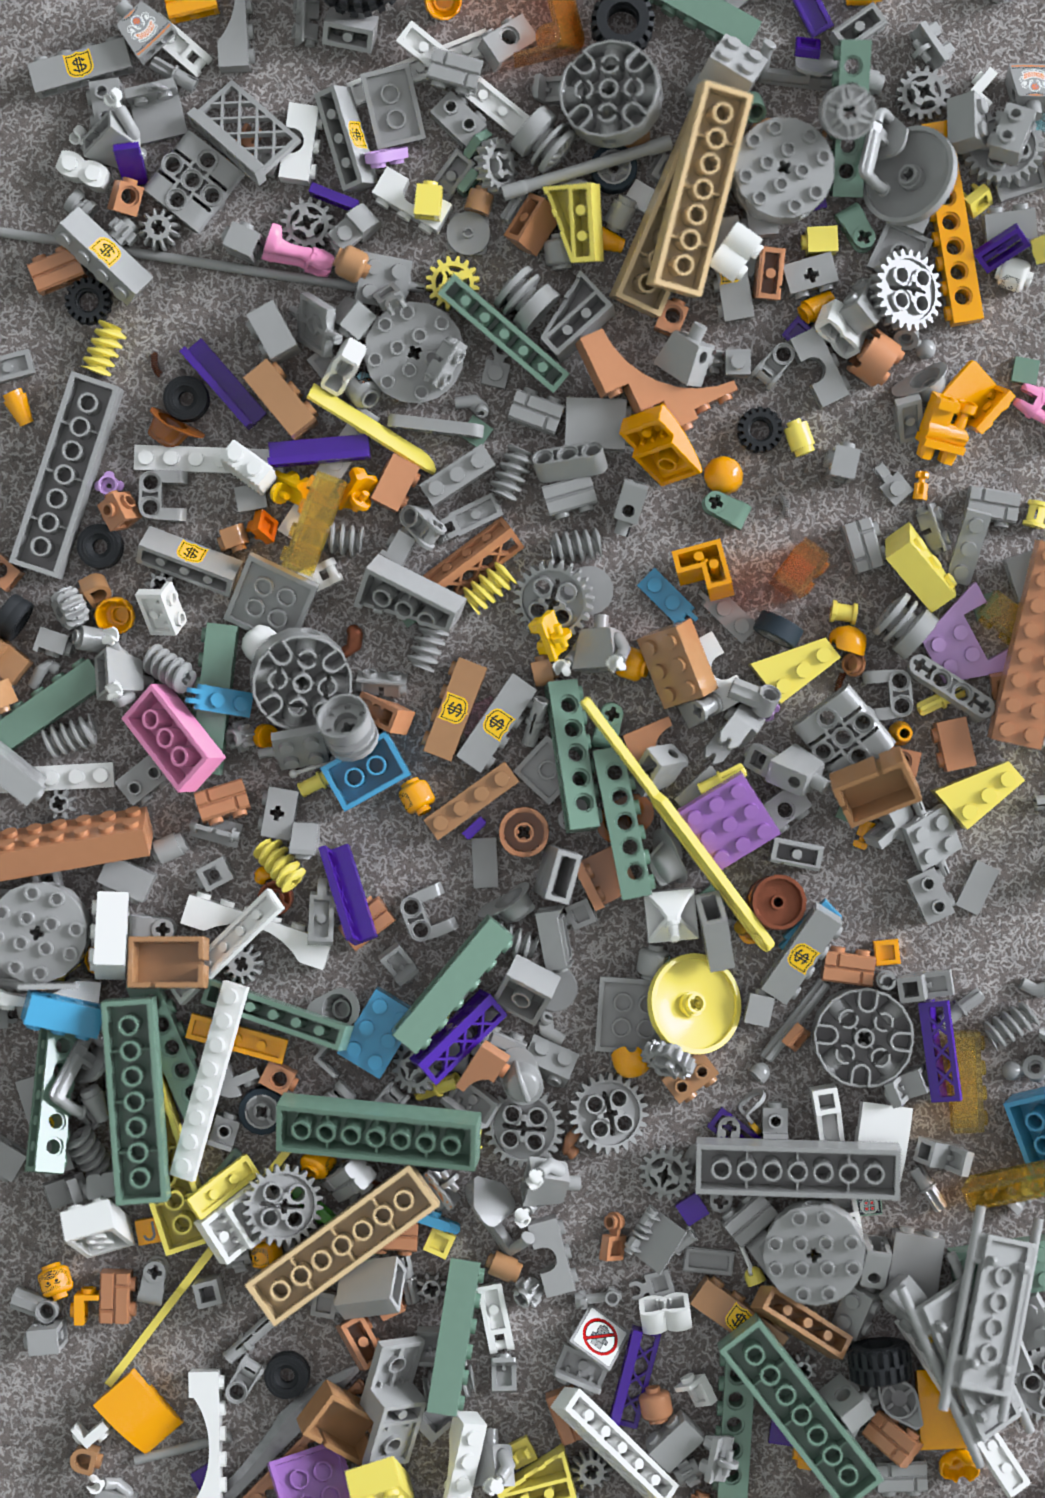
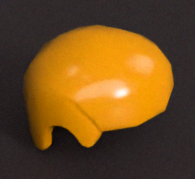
M424 0L425 10L429 15L442 21L449 20L457 15L462 4V0Z
M719 456L711 459L705 467L704 480L712 491H720L729 495L737 492L743 484V471L739 463L730 457Z
M121 597L106 598L97 605L94 613L96 625L99 628L115 627L119 634L126 633L134 625L136 617L132 604Z
M845 625L831 631L829 635L830 644L833 642L840 650L860 656L865 655L867 639L860 629Z
M624 1046L614 1050L611 1054V1059L616 1072L624 1078H636L646 1073L650 1067H647L648 1063L642 1061L641 1053L643 1050L637 1047L634 1052H629Z
M953 1449L946 1452L940 1458L938 1464L940 1475L944 1479L953 1480L955 1483L958 1482L960 1477H965L971 1482L979 1476L980 1469L976 1468L969 1451L966 1449Z

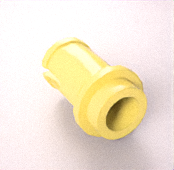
M316 771V775L298 783L297 787L305 798L321 788L326 789L329 783L322 771Z

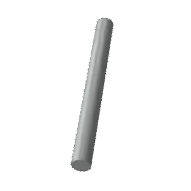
M227 1432L226 1441H222L223 1444L232 1442L231 1432ZM206 1437L153 1450L145 1454L134 1455V1463L139 1465L208 1448L209 1439Z

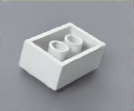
M98 891L97 900H92L93 923L96 924H91L90 930L91 947H94L89 949L90 971H94L95 979L126 980L129 895L128 892Z
M97 1198L92 1201V1204L85 1206L73 1205L68 1207L67 1211L60 1212L65 1242L87 1259L135 1245L130 1216L110 1199Z

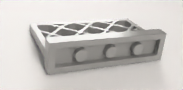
M233 80L228 82L198 110L193 107L187 112L191 127L258 186L266 181L265 175L301 143L300 138ZM232 90L239 95L238 101L225 102V96ZM242 107L255 108L256 115L242 116ZM221 108L220 117L210 118L206 115L211 109ZM225 108H238V116L225 117ZM255 122V131L242 132V123ZM259 122H271L273 124V131H259ZM238 123L237 132H226L224 124ZM272 137V146L259 147V138ZM276 137H288L291 140L286 146H276ZM241 138H255L254 147H243L241 145ZM258 153H272V158L264 165L258 160Z

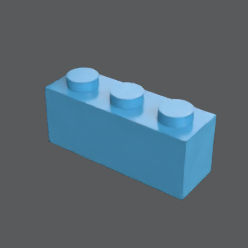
M28 990L20 1016L23 1024H26V1027L29 1029H50L51 1033L64 1036L65 1033L74 1034L76 1038L89 1041L90 1038L98 1039L102 1026L100 1003L39 990Z

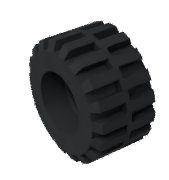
M600 0V2L597 1L595 3L591 16L593 41L596 40V43L607 40L630 42L643 50L647 47L654 27V11H651L649 1ZM617 12H626L636 19L637 27L629 34H617L609 28L607 21Z
M874 1337L857 1341L848 1347L847 1356L850 1380L855 1384L866 1387H886L903 1383L913 1376L910 1343L906 1340L895 1337Z

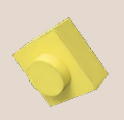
M432 1228L423 1250L446 1260L456 1235Z

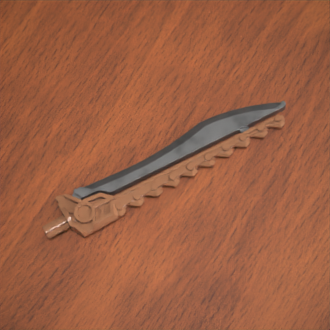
M357 1365L348 1367L325 1378L285 1407L259 1445L242 1466L227 1480V1492L223 1493V1498H236L267 1466V1463L271 1462L301 1432L296 1418L326 1379L344 1388L359 1373L360 1370ZM359 1378L346 1391L353 1395L362 1394L365 1387L364 1381ZM302 1435L280 1458L309 1449L307 1444L315 1441ZM269 1470L241 1498H267L265 1491L274 1489Z

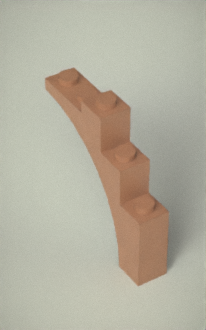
M603 329L581 337L575 344L601 399L609 396L610 399L615 398L624 391L634 414L663 404L684 432L693 428L692 424L698 419L697 415L711 409L710 404L717 401L719 405L733 399L732 394L738 390L734 380L718 386L705 388L676 387L659 382L641 373L628 363L612 346Z

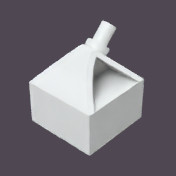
M693 887L654 890L652 895L643 896L648 943L699 939Z

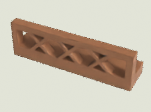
M501 516L424 574L423 577L443 587L454 585L453 592L461 596L464 594L463 587L472 588L469 582L472 580L476 583L480 582L478 575L488 576L487 568L493 571L496 570L495 562L502 565L525 547ZM510 538L516 543L508 550H502L503 544ZM494 555L491 563L482 565L483 559L486 556ZM474 570L473 576L470 579L462 580L463 574L466 571Z

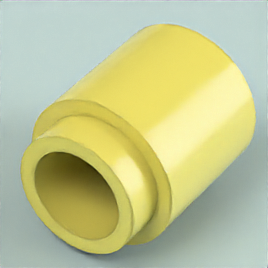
M799 418L786 423L788 428L783 431L792 453H795L796 458L815 451L813 446L815 442L807 421L802 422Z

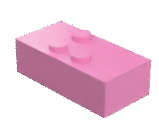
M151 684L121 718L177 792H196L226 758L175 691L166 684Z

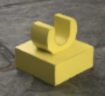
M975 183L971 184L973 192L969 195L963 192L967 213L973 219L993 204L991 191L984 183L981 186Z
M527 1435L509 1443L512 1447L516 1470L538 1459V1455Z

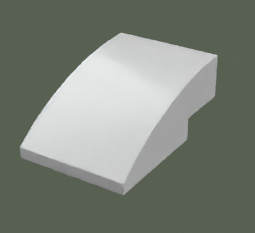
M860 1101L858 1125L856 1126L854 1141L899 1143L901 1149V1182L910 1136L913 1108L898 1107L893 1109L892 1105Z
M250 1184L234 1194L204 1219H197L194 1222L220 1264L228 1265L246 1249L251 1250L261 1242L257 1239L259 1231L253 1234L249 1231L253 1224L246 1225L244 1223L249 1215L241 1213L242 1210L248 1208V1206L241 1203V1200L248 1199L249 1196L243 1191L251 1190L252 1186ZM268 1187L265 1192L266 1197H273L274 1194ZM262 1201L260 1203L261 1206L275 1205L282 1210V1207L279 1203H271L267 1201ZM267 1211L263 1215L265 1223H269L274 1219L273 1211Z

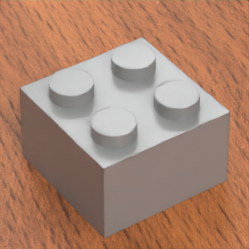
M725 34L709 56L697 80L700 82L708 80L749 93L769 59L764 57L759 51L741 43L738 38Z
M273 300L246 314L249 322L245 324L256 341L260 339L261 344L258 347L264 358H267L269 362L276 361L279 365L302 352Z
M517 954L493 998L502 1009L535 1026L552 999L561 977Z

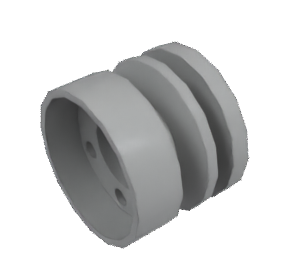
M844 84L830 89L822 97L818 106V120L821 128L829 136L836 139L849 140L863 136L872 127L876 118V105L873 96L865 88L856 84ZM852 106L851 112L854 114L853 117L845 119L843 108Z
M545 105L538 108L527 119L511 142V148L522 157H526L534 152L530 164L534 167L540 163L538 171L542 175L548 173L565 158L577 137V133L573 130L566 132L568 127L566 123H562L554 129L553 126L557 116Z
M529 265L514 274L504 284L493 303L497 309L506 305L503 310L505 316L516 310L517 314L513 319V324L524 334L532 330L542 320L560 297V294L549 284H545L540 289L536 288L541 276L536 274L529 280L534 272V269Z
M907 592L887 606L878 617L877 623L872 630V633L876 636L884 629L887 630L881 639L883 642L888 641L893 636L897 639L893 644L892 650L903 659L908 658L921 645L939 621L927 609L915 615L914 611L919 603L917 600L906 607L905 605L911 598V595Z
M340 694L330 698L319 709L316 718L317 726L322 737L325 739L329 751L335 758L342 761H356L363 759L374 750L379 739L378 729L366 703L360 697L353 694Z

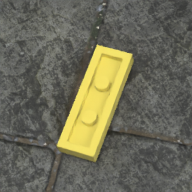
M243 1154L185 1198V1201L197 1219L202 1220L249 1184V1180H254L256 1178L255 1173H259L249 1156Z

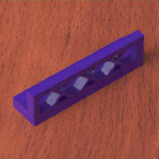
M202 338L189 349L184 346L180 350V353L248 430L267 415L264 409Z
M365 434L268 442L269 457L267 459L268 464L273 468L371 460L369 436Z
M345 844L332 850L326 845L318 847L346 940L356 946L377 938L378 935L350 845Z
M480 989L448 1020L442 1030L437 1031L431 1036L432 1041L429 1046L423 1051L420 1049L417 1054L414 1053L409 1060L421 1069L433 1084L437 1085L507 1014L491 994ZM492 1006L498 1014L491 1021H484L485 1011ZM471 1025H478L477 1035L474 1038H466L467 1029ZM453 1043H460V1051L455 1056H448L449 1047ZM436 1060H442V1069L434 1076L428 1067Z
M935 999L921 1001L918 1003L931 1103L961 1101L963 1099L949 1000L935 1001ZM936 1007H943L944 1018L940 1023L937 1020ZM939 1030L947 1036L948 1040L943 1048L941 1047ZM942 1054L951 1063V1068L947 1073L944 1072ZM946 1080L954 1086L955 1095L947 1094Z
M632 1324L609 1418L618 1426L622 1425L637 1429L641 1410L639 1401L637 1407L634 1402L639 1400L640 1394L631 1399L628 1394L629 1386L637 1380L642 1388L641 1393L646 1391L645 1388L649 1385L662 1333L650 1335L655 1337L653 1346L643 1351L640 1346L642 1335L644 1334L642 1327ZM651 1352L650 1358L648 1359L646 1354ZM643 1356L648 1364L647 1370L637 1375L634 1370L635 1362ZM645 1376L644 1382L642 1383L640 1378ZM631 1404L636 1412L634 1421L621 1419L624 1408Z

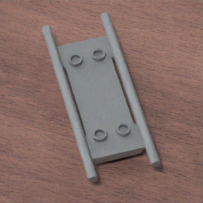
M976 1205L938 1409L948 1411L952 1387L955 1386L1001 1396L997 1421L1007 1423L1044 1219L1034 1217L1029 1242L982 1233L986 1207ZM979 1263L962 1354L959 1355L975 1264Z
M955 1251L948 1253L946 1256L957 1280L917 1307L914 1306L905 1284L896 1287V1291L940 1389L942 1388L944 1370L928 1336L931 1335L946 1367L964 1271ZM972 1287L970 1290V1296L964 1322L959 1355L962 1354L964 1344V1338L973 1296ZM1015 1384L1013 1386L1007 1423L997 1421L1001 1396L954 1386L966 1414L963 1415L953 1390L951 1392L949 1409L977 1469L983 1468L986 1464L976 1443L985 1442L1018 1418L1026 1434H1031L1035 1431Z

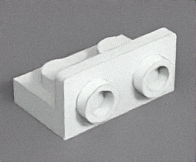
M166 581L161 589H139L136 592L135 597L150 635L176 636L186 623V614L181 607L178 593L175 591L172 581Z

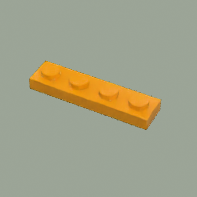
M192 1013L185 1038L206 1043L213 1018ZM239 1025L232 1051L282 1065L289 1039Z

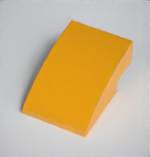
M663 404L623 418L619 434L634 449L632 457L660 486L702 473V467L689 439L679 423Z
M135 1368L130 1370L93 1404L94 1408L116 1431L144 1454L150 1452L184 1422L152 1384L149 1385Z
M916 1370L914 1372L915 1389L919 1398L923 1426L918 1429L919 1441L924 1444L920 1451L967 1449L950 1409L948 1408V1411L938 1409L940 1392L926 1370Z

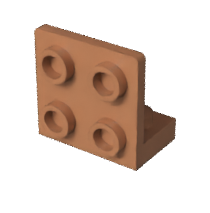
M612 846L581 860L577 875L595 911L604 908L605 904L621 897ZM629 867L627 870L628 876L636 880Z

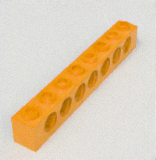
M947 120L921 124V126L931 127L939 131L948 139ZM959 163L956 182L948 197L950 204L942 205L929 219V222H933L934 232H931L932 245L937 247L938 257H935L936 270L941 272L942 281L939 282L942 283V286L939 289L943 296H945L947 305L943 307L944 319L949 321L950 327L979 323L984 319ZM944 219L951 220L954 224V229L948 230L944 228L942 221ZM947 244H954L958 249V254H950L946 248ZM956 268L960 270L962 278L954 279L951 276V269ZM956 293H961L965 296V304L956 302Z

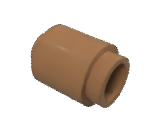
M496 1250L494 1254L489 1253L484 1267L488 1268L487 1274L508 1283L510 1281L516 1283L523 1264L518 1262L517 1258Z

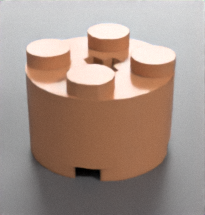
M875 328L870 332L874 336L870 340L865 338L860 353L852 356L849 359L852 365L846 367L849 372L870 387L877 384L882 386L890 376L889 369L893 364H898L905 354L901 350V345L878 328Z
M521 806L514 808L503 817L500 823V842L505 850L514 856H534L547 844L549 838L547 820L541 812L532 807ZM519 826L524 828L530 827L528 832L530 836L528 838L526 836L521 838L518 836L520 832Z

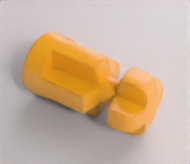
M916 471L915 478H918V482L914 483L912 500L927 501L928 484L925 483V479L929 478V473L927 471Z
M866 822L859 825L856 832L859 840H853L852 844L854 847L862 850L867 849L868 845L865 843L863 836L875 826V823Z

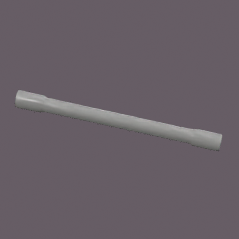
M670 135L662 136L641 145L527 180H519L500 186L504 201L517 198L543 187L645 156H653L673 150Z

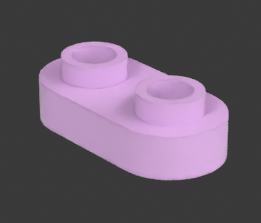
M407 146L390 147L364 153L365 163L371 164V168L386 167V162H389V164L404 163V158L409 157Z

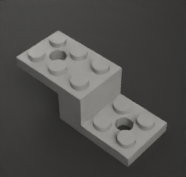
M420 1335L377 1342L360 1400V1405L374 1422L362 1465L394 1456L400 1464L409 1463L427 1404V1400L413 1384L425 1340Z

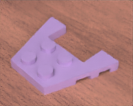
M976 582L971 583L943 616L939 617L935 628L922 642L931 660L962 680L1002 672L1008 652L1007 648L987 659L964 614L987 602ZM939 674L942 682L946 683L945 677Z

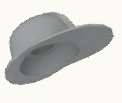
M938 362L911 374L893 386L892 394L895 397H906L919 393L922 402H928L932 391L942 393L948 385L945 376L948 365L945 362Z
M656 829L652 836L655 849L650 853L651 864H648L650 872L654 875L655 880L660 886H665L673 881L685 883L688 878L687 870L680 859L672 838L665 830Z
M522 882L516 885L508 893L484 905L478 912V916L485 918L487 914L491 917L496 915L504 922L509 923L522 920L535 909V905L527 892L530 884Z
M337 988L313 1000L306 1010L352 1025L359 1016L360 1002L349 989Z
M512 1047L504 1052L511 1056L507 1061L510 1068L503 1078L500 1077L504 1092L513 1103L522 1106L530 1105L540 1098L544 1089L537 1061L533 1054L525 1048Z

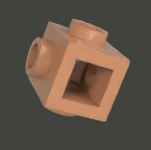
M111 491L97 505L110 531L127 530L142 518L130 491Z

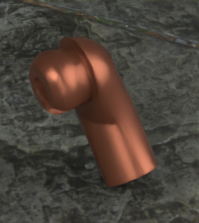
M352 624L347 628V644L341 647L346 659L362 647L364 634L362 629L356 624Z

